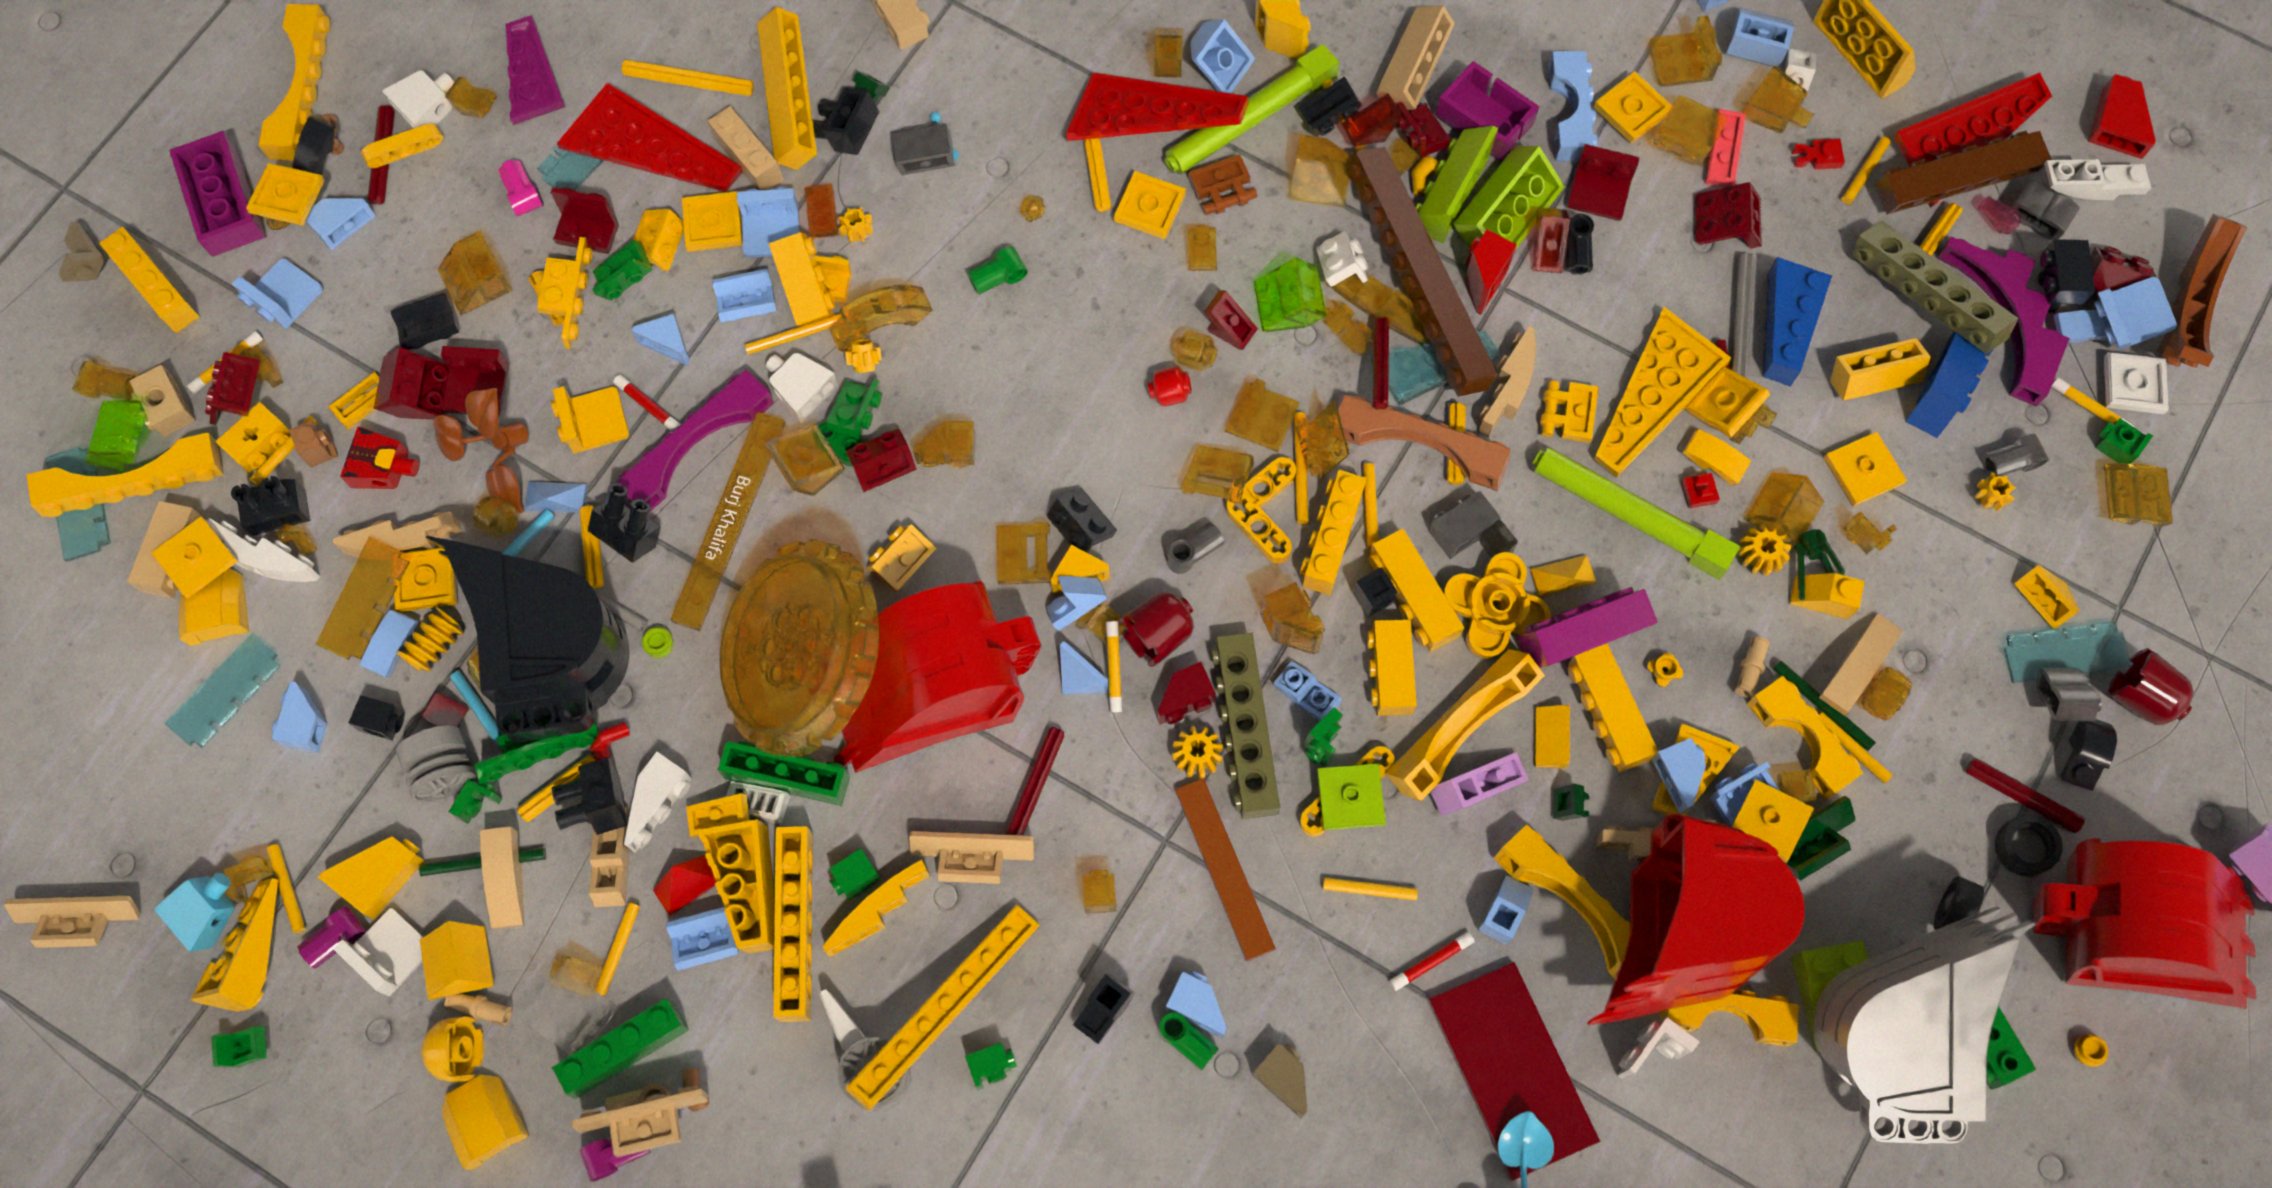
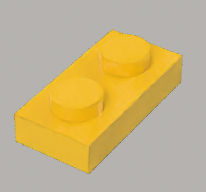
M742 793L686 806L689 836L694 838L699 837L697 832L699 829L750 821L747 795Z

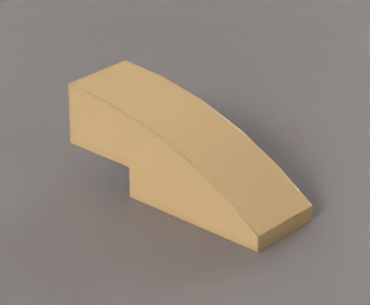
M624 807L627 826L599 835L593 829L589 859L592 866L589 896L594 907L626 905L629 848L624 845L629 822L627 807Z
M511 826L479 830L482 874L491 928L500 929L523 926L522 864L519 862L518 832Z

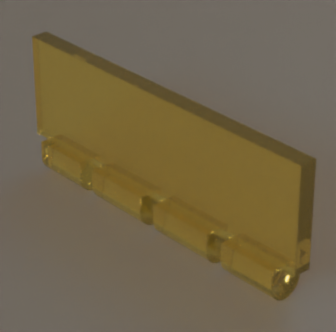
M368 537L316 645L347 660H350L351 656L362 659L371 641L362 636L363 632L374 635L385 614L375 609L378 604L388 608L398 587L388 581L390 577L401 581L410 563L400 558L403 552L372 537Z

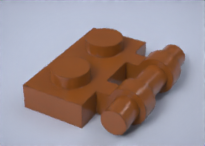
M1240 154L1189 172L1188 178L1198 200L1207 197L1211 200V202L1202 205L1205 215L1214 212L1215 214L1225 212L1226 208L1237 204L1243 206L1248 204L1249 200L1257 198V192L1254 187L1244 190L1243 185L1250 183V175ZM1230 189L1233 190L1234 194L1223 198L1219 194Z

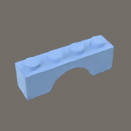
M1553 51L1548 66L1550 90L1564 96L1570 102L1574 113L1570 118L1558 123L1554 135L1555 161H1579L1584 145L1597 146L1598 142L1597 134L1593 133L1592 126L1595 125V110L1591 109L1590 105L1593 101V86H1589L1588 81L1591 77V62H1587L1586 51Z

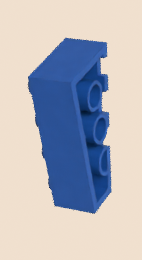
M1777 257L1767 277L1769 287L1766 299L1768 309L1765 321L1764 378L1791 387L1800 374L1832 275Z
M1953 330L1939 357L1940 360L1928 378V383L1915 402L1917 403L1916 407L1909 414L1906 422L1938 438L1957 412L1963 413L1971 401V398L1967 395L1968 393L1972 394L1980 381V378L1976 376L1977 374L1981 375L1989 362L1985 356H1989L1992 351L1985 354Z

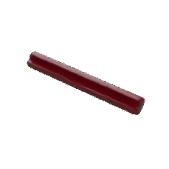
M380 105L378 107L374 142L392 136L395 111L390 105ZM389 164L371 168L367 199L373 205H382L385 202Z
M1376 317L1374 319L1372 406L1376 410H1385L1388 407L1389 319L1387 317Z
M1049 728L1005 832L1006 835H1024L1064 739V731L1061 729Z
M1973 758L1966 767L1965 771L1968 775L2073 833H2077L2082 829L2085 823L2083 816L1985 762Z

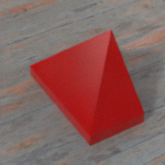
M703 855L672 866L653 891L671 917L715 887L716 880L706 856Z

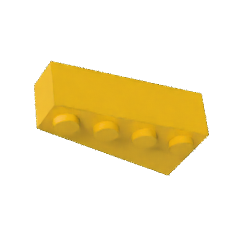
M758 819L697 830L706 851L707 862L712 868L716 880L715 885L718 894L721 895L725 907L724 912L736 947L748 954L774 950L775 897L768 827Z

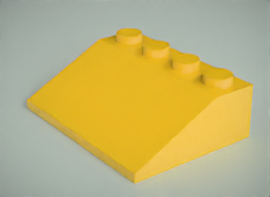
M1823 0L1813 23L1874 92L1883 99L1906 85L1916 70L1914 50L1869 0Z

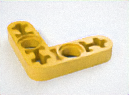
M1280 457L1271 462L1228 498L1226 504L1228 517L1268 560L1277 564L1284 563L1289 559L1292 543L1261 508L1292 484L1295 479L1296 465L1291 459L1286 457ZM1278 468L1282 470L1288 468V476L1281 474L1278 478H1276V482L1274 484L1272 479L1277 476ZM1258 483H1263L1269 487L1270 491L1265 496H1259L1254 493L1253 487ZM1234 503L1238 505L1245 504L1244 511L1249 516L1246 523L1243 522L1246 515L1240 509L1235 512ZM1257 521L1263 522L1267 526V531L1263 534H1255L1251 530V525ZM1272 533H1274L1272 541L1277 546L1284 545L1283 554L1279 551L1273 552L1274 545L1268 539Z

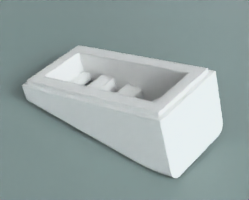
M735 781L730 782L726 797L735 795L737 790L743 791L742 794H746L747 797L749 793L753 794L750 807L748 808L749 818L782 825L790 799L788 792ZM764 796L761 809L755 810L759 797ZM772 798L775 799V802L773 805L772 812L770 813L767 812L770 799Z
M825 989L820 992V997L839 1044L845 1053L850 1045L866 1038V1036L834 996Z

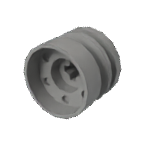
M447 725L425 729L404 739L397 746L396 753L402 770L408 773L406 783L410 786V794L415 801L430 802L444 799L460 793L467 780L476 781L477 775L471 767V758L463 755L467 747L461 730L458 727Z
M877 1037L860 1039L850 1045L841 1056L837 1070L839 1085L845 1096L862 1109L867 1110L845 1088L888 1043V1040ZM911 1068L906 1071L871 1111L890 1110L901 1103L910 1088L912 1080Z

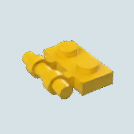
M1549 381L1548 389L1544 392L1543 402L1546 403L1545 412L1541 415L1540 420L1542 436L1553 437L1554 428L1559 427L1562 428L1561 439L1590 443L1593 437L1599 387L1570 382L1567 392L1559 391L1560 383L1558 381ZM1557 404L1565 405L1564 415L1556 414Z

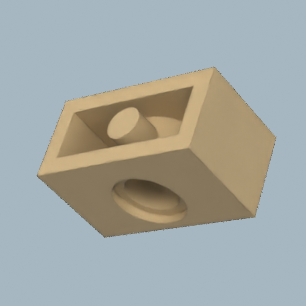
M162 365L129 380L134 390L131 396L137 406L143 408L145 412L142 415L143 421L151 431L156 429L163 437H166L196 421L174 376Z

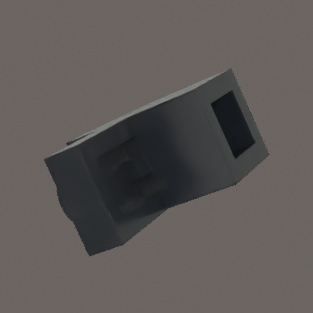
M2095 719V721L2077 722L2069 739L2073 751L2060 775L2062 781L2093 791L2104 768L2109 769L2117 745V733L2113 725Z
M1110 973L1105 974L1088 997V1004L1073 1023V1026L1095 1043L1100 1044L1118 1017H1121L1135 992Z

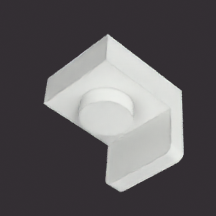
M1789 48L1786 55L1785 73L1781 81V88L1807 93L1816 71V54Z

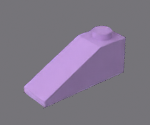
M1517 752L1442 782L1431 791L1440 815L1444 816L1528 781V777Z

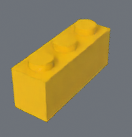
M799 232L768 243L796 325L803 326L833 316V308L836 307L831 292H827L823 281H826V275L822 265H817L814 256L817 253V249L812 237Z
M1917 338L1837 356L1830 383L1843 401L1920 383L1924 380L1931 356Z
M1374 620L1372 630L1367 631L1368 649H1373V659H1369V676L1375 677V688H1371V706H1377V716L1413 715L1417 707L1411 620Z

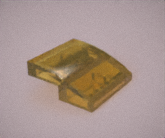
M2108 463L2103 465L2109 520L2129 525L2145 522L2162 527L2173 523L2166 468L2129 463Z

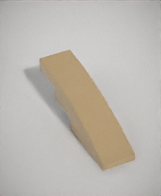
M1877 613L1844 658L1843 663L1835 672L1832 680L1819 698L1845 716L1874 677L1903 630Z

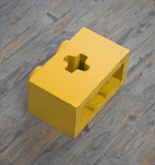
M259 402L249 411L248 416H243L215 442L251 474L255 469L260 468L266 459L288 439L290 432L275 415Z

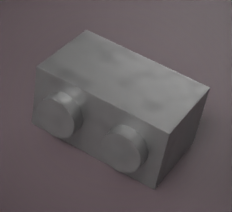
M934 123L928 127L917 129L906 128L900 132L892 133L895 162L901 175L955 166L952 136L947 123Z
M1481 491L1473 496L1466 494L1456 502V507L1449 511L1443 509L1432 518L1433 522L1429 533L1449 559L1496 530L1500 523V515Z

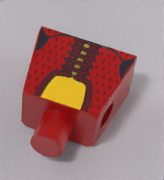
M357 427L340 477L350 488L395 489L398 487L402 475L411 477L417 475L419 462L418 460L408 458V450L401 442L368 429Z

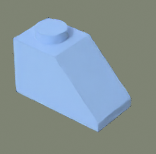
M323 198L313 205L305 222L333 250L376 215L363 198Z
M1692 737L1658 751L1651 759L1679 814L1685 813L1693 806L1706 767L1704 762L1705 754L1698 744L1695 745Z
M1191 971L1190 974L1182 972L1166 1005V1011L1179 1013L1188 1022L1223 1039L1227 1028L1213 988L1207 984L1208 979L1194 971Z

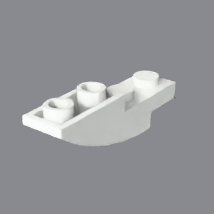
M2099 159L2047 160L2044 163L2050 188L2075 198L2113 201L2119 195L2146 194L2152 189L2145 164L2101 165Z
M210 518L207 520L238 560L235 565L260 576L283 581L308 582L319 579L320 575L312 569L315 564L301 554L295 558L289 554L291 549L282 542L276 540L274 543H271L267 539L262 538L258 543L248 535H245L242 539L236 535L238 530L223 520L218 524Z

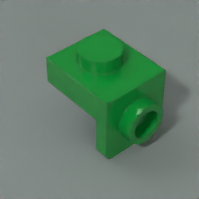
M253 1026L233 1034H216L211 1037L214 1067H242L267 1058L264 1026Z

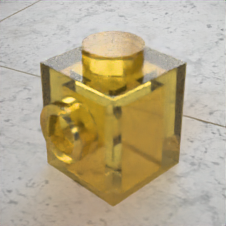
M1092 870L1089 872V875H1084L1085 913L1117 912L1114 874H1108L1107 870Z

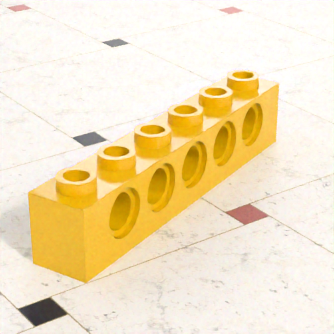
M807 826L776 827L773 1017L779 1022L811 1021L813 834Z

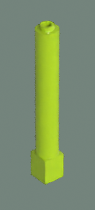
M1324 44L1316 47L1298 59L1296 67L1248 97L1249 105L1240 125L1201 128L1168 149L1164 159L1167 168L1172 173L1183 174L1306 92L1310 91L1313 94L1322 88V84L1325 81L1336 79L1340 62Z
M1548 447L1546 452L1540 449L1532 465L1536 466L1534 471L1536 474L1690 558L1689 564L1718 580L1726 573L1741 547L1710 529L1706 533L1550 447Z

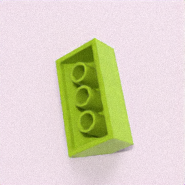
M1486 126L1464 129L1459 139L1453 138L1447 151L1450 154L1447 161L1442 159L1437 168V180L1435 182L1430 181L1426 188L1424 197L1427 198L1424 204L1418 203L1416 206V210L1431 239L1444 244L1453 227V223L1457 220L1490 158L1498 131L1497 127Z
M1515 146L1453 225L1468 246H1471L1476 237L1481 238L1486 229L1517 244V249L1565 186L1540 146Z

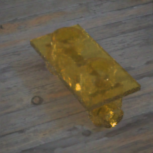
M1332 299L1331 302L1335 307L1332 310L1327 308L1322 313L1323 322L1337 336L1346 329L1347 332L1340 339L1353 353L1362 355L1368 349L1366 344L1369 341L1374 345V340L1371 338L1374 332L1363 321L1358 325L1351 318L1355 313L1346 303L1342 302L1339 305Z

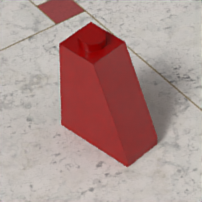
M2118 74L2112 76L2103 88L2088 142L2139 159L2145 157L2155 145L2156 139L2142 82Z

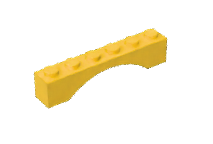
M286 5L282 27L289 36L294 48L295 73L291 87L284 100L262 124L258 145L269 160H294L302 129L308 117L312 116V105L317 99V79L321 77V59L326 52V33L330 31V20L319 5Z
M208 432L178 439L169 450L154 461L122 474L84 476L56 467L26 474L31 506L42 517H57L63 512L76 509L87 510L92 508L93 505L106 502L117 503L124 498L136 495L147 496L157 490L166 488L176 489L184 486V484L196 481L206 482L224 474L219 446Z
M1508 649L1386 772V775L1402 795L1422 801L1442 781L1445 769L1451 758L1469 735L1496 712L1524 697L1545 676L1529 653Z
M1526 824L1501 848L1493 859L1515 880L1547 889L1577 910L1589 924L1599 941L1605 957L1607 972L1616 979L1626 952L1630 922L1624 920L1613 909L1608 900L1602 898L1590 887L1589 882L1583 876L1578 875L1567 864L1561 854L1555 852L1537 831L1532 830Z

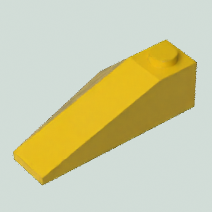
M270 878L257 884L238 915V921L241 924L229 936H225L221 943L224 946L222 955L216 963L209 962L190 999L191 1001L235 1012L252 1009L259 1003L263 996L262 987L267 974L278 886L277 879Z

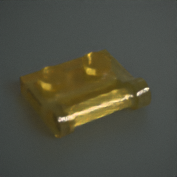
M1198 445L1184 478L1182 492L1193 495L1195 492L1225 498L1230 503L1239 504L1242 500L1243 489L1254 465L1253 455ZM1200 476L1230 482L1232 486L1229 488L1197 480Z
M1037 522L1033 525L997 526L998 585L1043 584L1050 582L1051 571L1048 570L1047 548L1050 524ZM1027 537H1036V570L1033 572H1028Z

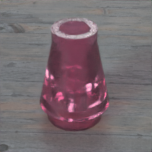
M1991 196L1986 197L1978 207V210L1986 216L1999 233L2011 234L2023 220L2019 210L1999 202Z

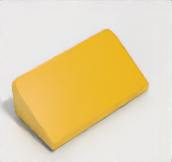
M1570 705L1536 707L1535 767L1566 769L1570 762Z

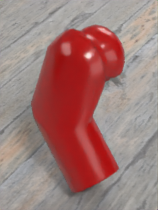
M622 722L603 729L598 733L590 746V754L594 755L596 761L607 757L610 758V750L608 748L611 743L630 736L627 724Z

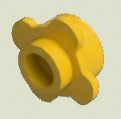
M1668 652L1664 653L1658 660H1651L1647 664L1648 671L1654 674L1657 679L1656 683L1660 687H1666L1673 679H1681L1684 673L1677 659ZM1663 667H1666L1668 672H1664Z

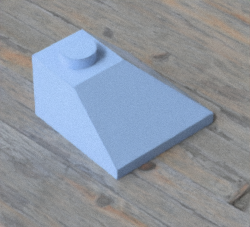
M1225 19L1204 22L1190 41L1192 60L1219 92L1232 93L1255 60V57Z

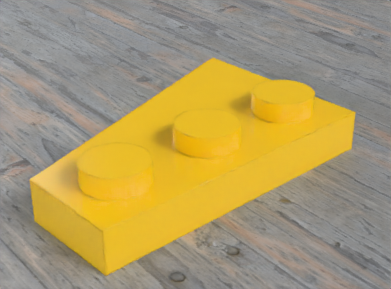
M1681 724L1673 745L1692 737L1695 745L1698 744L1705 754L1704 762L1706 767L1694 801L1695 803L1740 746L1688 725ZM1661 779L1651 809L1665 815L1679 814Z

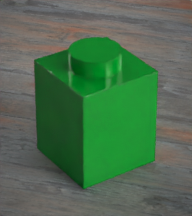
M861 848L829 868L834 876L829 882L838 896L845 893L849 900L881 880Z

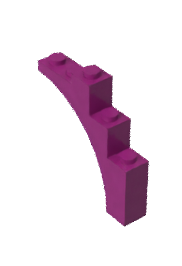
M1951 236L1941 249L1937 259L1961 271L1976 282L1992 300L2018 318L2011 333L2015 358L2014 378L2009 396L2037 407L2049 394L2070 338L2061 335L2056 330L2042 327L2051 305L2048 303V297L2039 291L2025 288L2036 260L2027 257L2021 252H2015L2010 249L2001 257L1993 251L1981 249L1969 244L1966 240Z

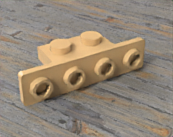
M911 831L909 835L911 855L940 857L938 881L1000 884L1003 859L1034 860L1033 836Z
M124 895L7 899L4 904L5 909L15 923H38L30 939L35 948L98 946L108 921L138 920L141 914L132 897Z
M689 1086L679 1089L676 1095L665 1097L664 1094L652 1095L645 1099L646 1102L633 1105L632 1102L614 1105L612 1111L601 1113L599 1110L584 1112L580 1115L581 1118L571 1121L572 1128L579 1133L610 1126L613 1154L616 1157H621L681 1142L677 1109L708 1102V1095L696 1086Z

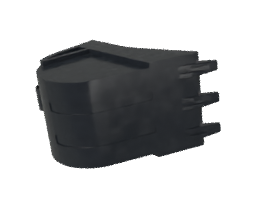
M426 536L425 538L429 542L445 550H440L439 553L449 559L470 607L477 633L481 693L495 705L497 728L513 742H526L582 733L590 729L594 723V711L605 705L618 689L625 677L629 664V644L626 634L592 586L580 575L562 567L503 554L500 551L457 541ZM581 716L577 720H571L572 717ZM551 717L548 724L540 725V721ZM512 722L519 726L515 730L509 731V726Z

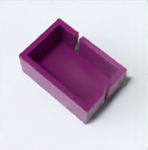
M1472 61L1440 96L1436 116L1460 133L1464 129L1486 126L1497 127L1498 131L1491 154L1502 161L1516 145L1517 140L1520 141L1534 125L1540 106L1498 77L1494 80L1490 96L1487 95L1493 74L1475 61Z

